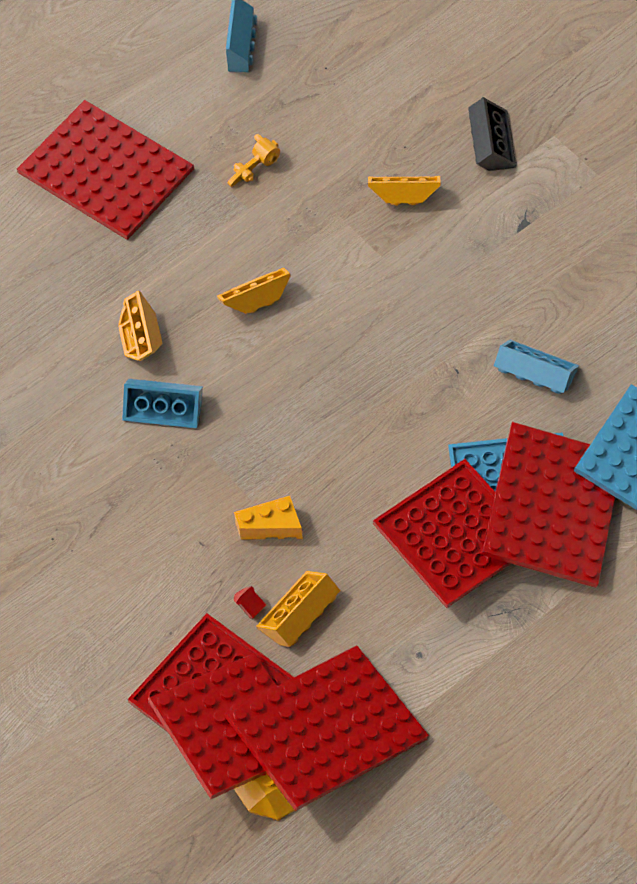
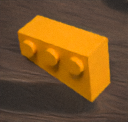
M290 496L234 512L235 523L241 540L278 537V539H284V537L303 539L302 527Z

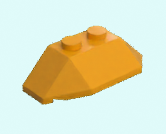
M440 176L368 177V187L385 203H390L391 205H400L401 203L417 205L423 203L441 186Z
M281 268L232 288L223 294H219L217 298L225 306L245 314L254 313L258 308L270 306L280 299L291 275L285 268Z
M138 290L124 299V307L118 327L125 356L142 361L155 353L163 343L156 313Z
M268 774L234 789L250 813L279 821L295 811Z

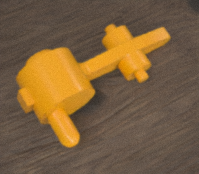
M256 134L254 139L257 143L252 150V154L255 157L245 165L241 162L235 163L233 169L235 174L227 184L233 187L242 179L246 182L252 181L254 174L251 171L259 163H263L265 166L275 163L280 155L278 143L275 140L270 141L268 138H263L261 135Z

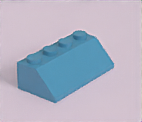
M243 0L231 1L226 43L228 72H249V66L253 65V55H251V52H254L255 43L252 40L256 38V28H254V25H257L258 17L254 14V7Z
M511 339L500 345L494 367L498 368V371L502 373L515 374V377L520 380H531L534 385L549 387L552 392L558 394L564 393L569 389L579 368L577 364Z
M128 379L124 383L122 421L197 428L202 407L203 386Z

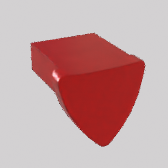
M253 586L246 587L234 595V602L241 607L250 619H253L266 606L265 602L254 591Z

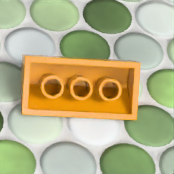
M306 571L256 627L277 644L286 647L293 646L298 641L299 636L311 627V623L323 614L327 605L336 599V595L341 590L327 573Z

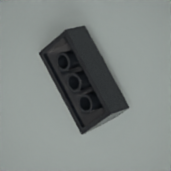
M482 97L468 107L476 164L488 171L514 169L516 161L508 110Z

